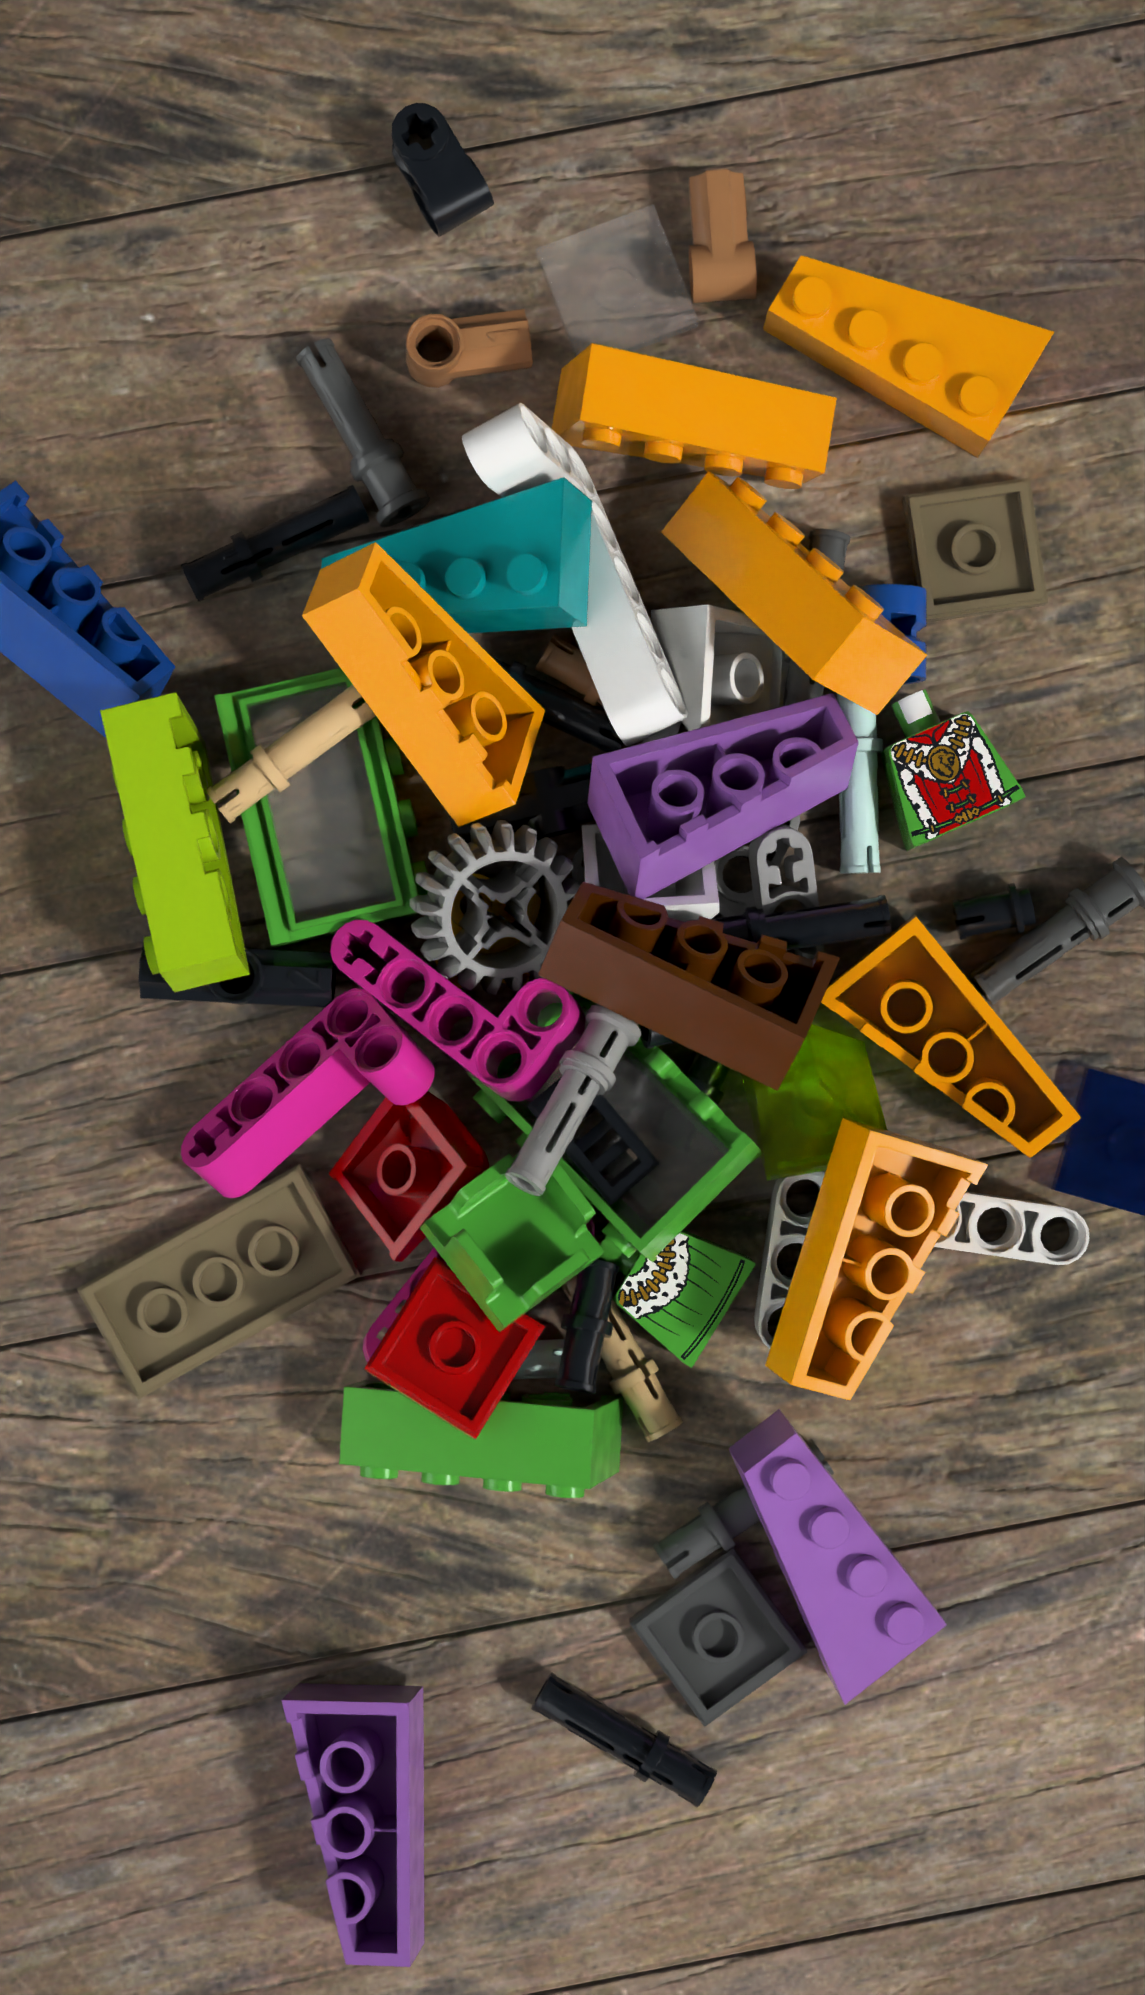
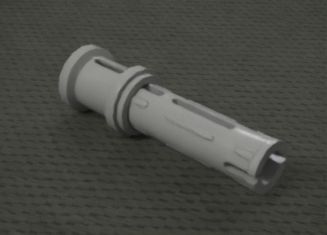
M599 1004L592 1005L585 1016L588 1025L574 1050H566L559 1061V1070L563 1076L542 1113L537 1118L534 1127L513 1164L504 1174L511 1184L528 1194L540 1196V1194L544 1193L548 1180L567 1146L572 1141L596 1095H604L606 1091H610L616 1081L613 1071L627 1046H635L642 1035L640 1028L634 1021Z

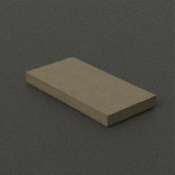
M299 1164L78 1287L77 1291L139 1400L352 1281L362 1273L302 1165Z

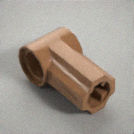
M729 169L707 170L702 174L689 177L693 245H689V278L692 303L756 299V258L753 241H748L746 193L743 173H735Z
M525 309L450 319L442 314H428L417 319L407 333L406 365L409 374L416 382L426 387L439 388L460 377L532 368L531 338ZM439 340L450 348L451 354L443 361L429 362L423 359L417 350L424 342Z

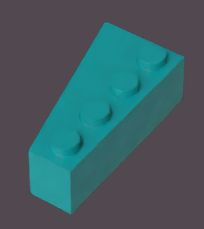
M563 477L322 558L321 569L376 542L467 633L586 627L592 500Z

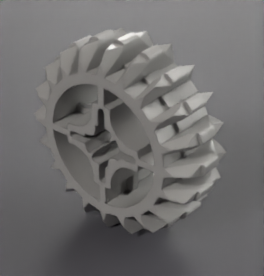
M498 820L490 837L485 826L481 823H472L470 830L471 842L466 843L456 833L449 834L447 838L448 844L453 852L445 857L436 850L430 851L428 858L437 867L434 875L426 872L416 874L415 881L428 891L427 895H418L409 899L410 907L415 912L425 915L411 925L412 932L418 938L427 939L420 951L428 961L438 960L436 970L446 979L457 975L458 984L465 990L470 991L481 982L482 989L487 994L496 995L504 979L507 986L513 992H516L523 987L524 973L528 972L534 979L543 978L538 975L541 964L546 957L560 921L571 903L568 900L574 898L581 885L574 878H566L573 869L571 860L564 855L555 856L558 845L548 837L537 841V832L530 826L522 825L514 834L511 824L505 820ZM517 861L512 869L505 866L498 875L490 879H479L472 875L481 867L494 862ZM538 881L541 891V904L538 917L533 925L529 921L527 907L530 899L536 893L533 885ZM460 890L466 897L467 909L463 918L458 923L462 929L454 936L451 912L456 894ZM482 892L491 900L497 899L499 902L506 905L504 910L514 917L515 921L510 923L502 915L497 916L492 912H488L489 906L478 897V894ZM504 937H515L520 940L514 946L500 952L478 953L482 947L488 950L497 940Z

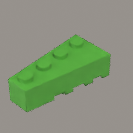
M363 1380L344 1386L339 1464L360 1466V1476L374 1479L398 1478L399 1470L421 1472V1482L433 1485H457L460 1483V1476L482 1478L483 1488L493 1491L522 1490V1483L546 1485L545 1494L549 1496L580 1498L584 1497L585 1489H591L619 1472L624 1397L601 1395L600 1401L586 1407L572 1406L573 1398L570 1397V1393L544 1391V1394H524L521 1396V1401H511V1392L505 1391L480 1434L474 1440L384 1382Z

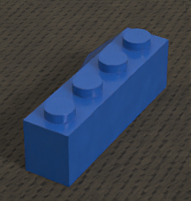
M15 480L0 491V652L106 738L100 710L160 696L175 669V665L125 607H113L107 601L100 589L103 581L89 565L80 568L60 546L64 536L49 519L39 521L26 506L30 496Z

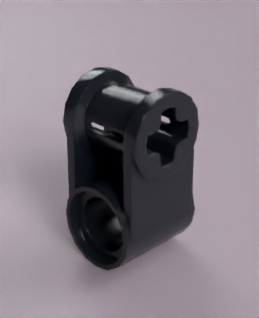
M414 103L405 106L397 113L392 123V155L396 165L411 188L415 201L425 220L438 237L494 205L492 194L481 172L473 160L465 153L445 117L437 108L425 103ZM417 132L422 140L431 137V148L423 150L419 143L409 145V135Z

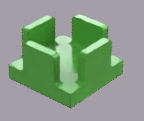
M508 1154L462 1187L447 1206L427 1219L420 1227L421 1231L499 1333L596 1261L605 1252L586 1226L596 1214L594 1208L559 1163L548 1180L544 1193L540 1194V1196H535L518 1189L506 1179L504 1174L517 1157L516 1155L512 1158Z

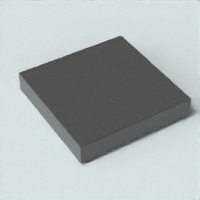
M734 1547L726 1552L725 1550L720 1552L629 1619L630 1625L704 1727L807 1653L805 1645Z

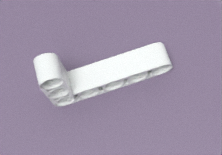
M522 403L511 407L463 434V445L476 473L489 488L502 498L565 477L592 500L587 626L571 628L606 714L622 742L630 747L687 718L688 714L683 697L587 468L574 448Z
M805 1167L792 1168L784 1172L776 1180L772 1191L754 1314L755 1329L762 1342L769 1349L774 1338L768 1332L769 1317L775 1310L784 1306L792 1281V1277H787L779 1272L777 1257L784 1246L791 1243L803 1244L813 1211L807 1214L791 1212L786 1203V1194L794 1182L803 1179L813 1181L820 1191L826 1170ZM966 1191L955 1210L960 1213L948 1235L946 1237L940 1235L934 1247L1053 1265H1067L1078 1260L1086 1251L1089 1243V1228L1085 1220L1076 1211L1062 1206ZM998 1207L1007 1218L1006 1231L1000 1239L994 1242H984L977 1232L979 1216L985 1210ZM1054 1217H1062L1069 1227L1070 1236L1068 1241L1061 1249L1048 1251L1041 1242L1042 1227L1048 1220Z

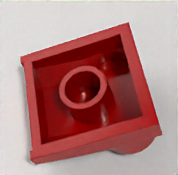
M427 1091L414 1103L407 1105L393 1104L385 1097L330 1170L329 1175L333 1180H337L369 1222L389 1249V1256L392 1260L402 1262L426 1238L420 1229L422 1224L447 1206L462 1187L489 1169V1162L483 1148L448 1104Z

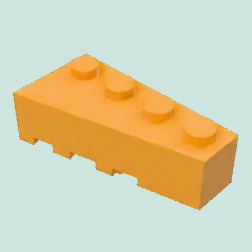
M803 255L799 257L769 307L763 327L765 332L977 458L990 441L1054 334V331Z
M591 343L561 369L552 429L573 447L642 457L661 463H680L704 467L705 471L722 476L734 477L741 476L742 474L764 477V483L783 489H800L802 483H806L825 473L837 398Z
M708 471L661 533L812 680L878 715L925 659L927 654L881 614L884 608L856 585L853 584L850 587L840 579L844 571L836 563L816 548H813L811 551L807 550L800 543L805 535L796 526L777 512H774L771 517L766 514L761 508L767 500L756 489L739 477H736L730 485Z
M376 542L320 569L302 617L458 827L516 805L545 709Z
M842 1118L765 1366L790 1385L851 1400L894 1327L890 1321L907 1292L914 1293L925 1274L921 1270L923 1264L940 1235L945 1237L948 1235L960 1214L955 1211L970 1184L977 1185L988 1164L956 1150Z

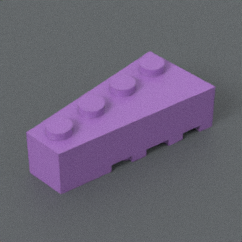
M831 693L593 756L587 804L629 895L645 899L846 790L853 768L858 740L834 694Z
M778 1409L728 1449L774 1550L773 1552L790 1586L826 1673L846 1705L947 1624L907 1570L781 1410Z
M299 1683L281 1701L286 1722L291 1723L298 1751L295 1754L300 1779L301 1781L305 1780L313 1813L311 1824L316 1845L321 1846L328 1874L326 1885L346 1965L410 1967L425 1943L423 1686Z

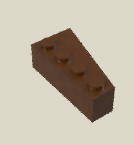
M582 882L560 921L538 975L778 1091L807 1036L840 957L818 951L812 960L786 952V941L761 935L758 943L724 934V923L702 916H699L698 920L680 921L668 917L664 905Z

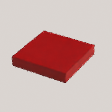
M434 1257L363 1370L475 1440L545 1326L524 1314L499 1333L450 1267Z

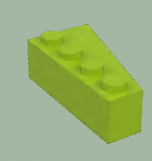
M177 692L100 710L112 761L113 777L124 814V819H122L124 838L127 848L134 858L137 877H133L134 894L141 914L147 915L151 933L150 936L144 937L143 943L146 959L152 974L160 973L174 992L250 975L217 803L214 804L206 792L208 787L214 785L204 739Z

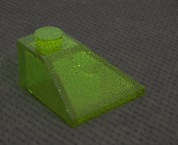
M811 1024L807 1036L778 1091L741 1074L758 1147L763 1152L761 1159L767 1181L825 1171L842 1118L887 1130L864 1041Z

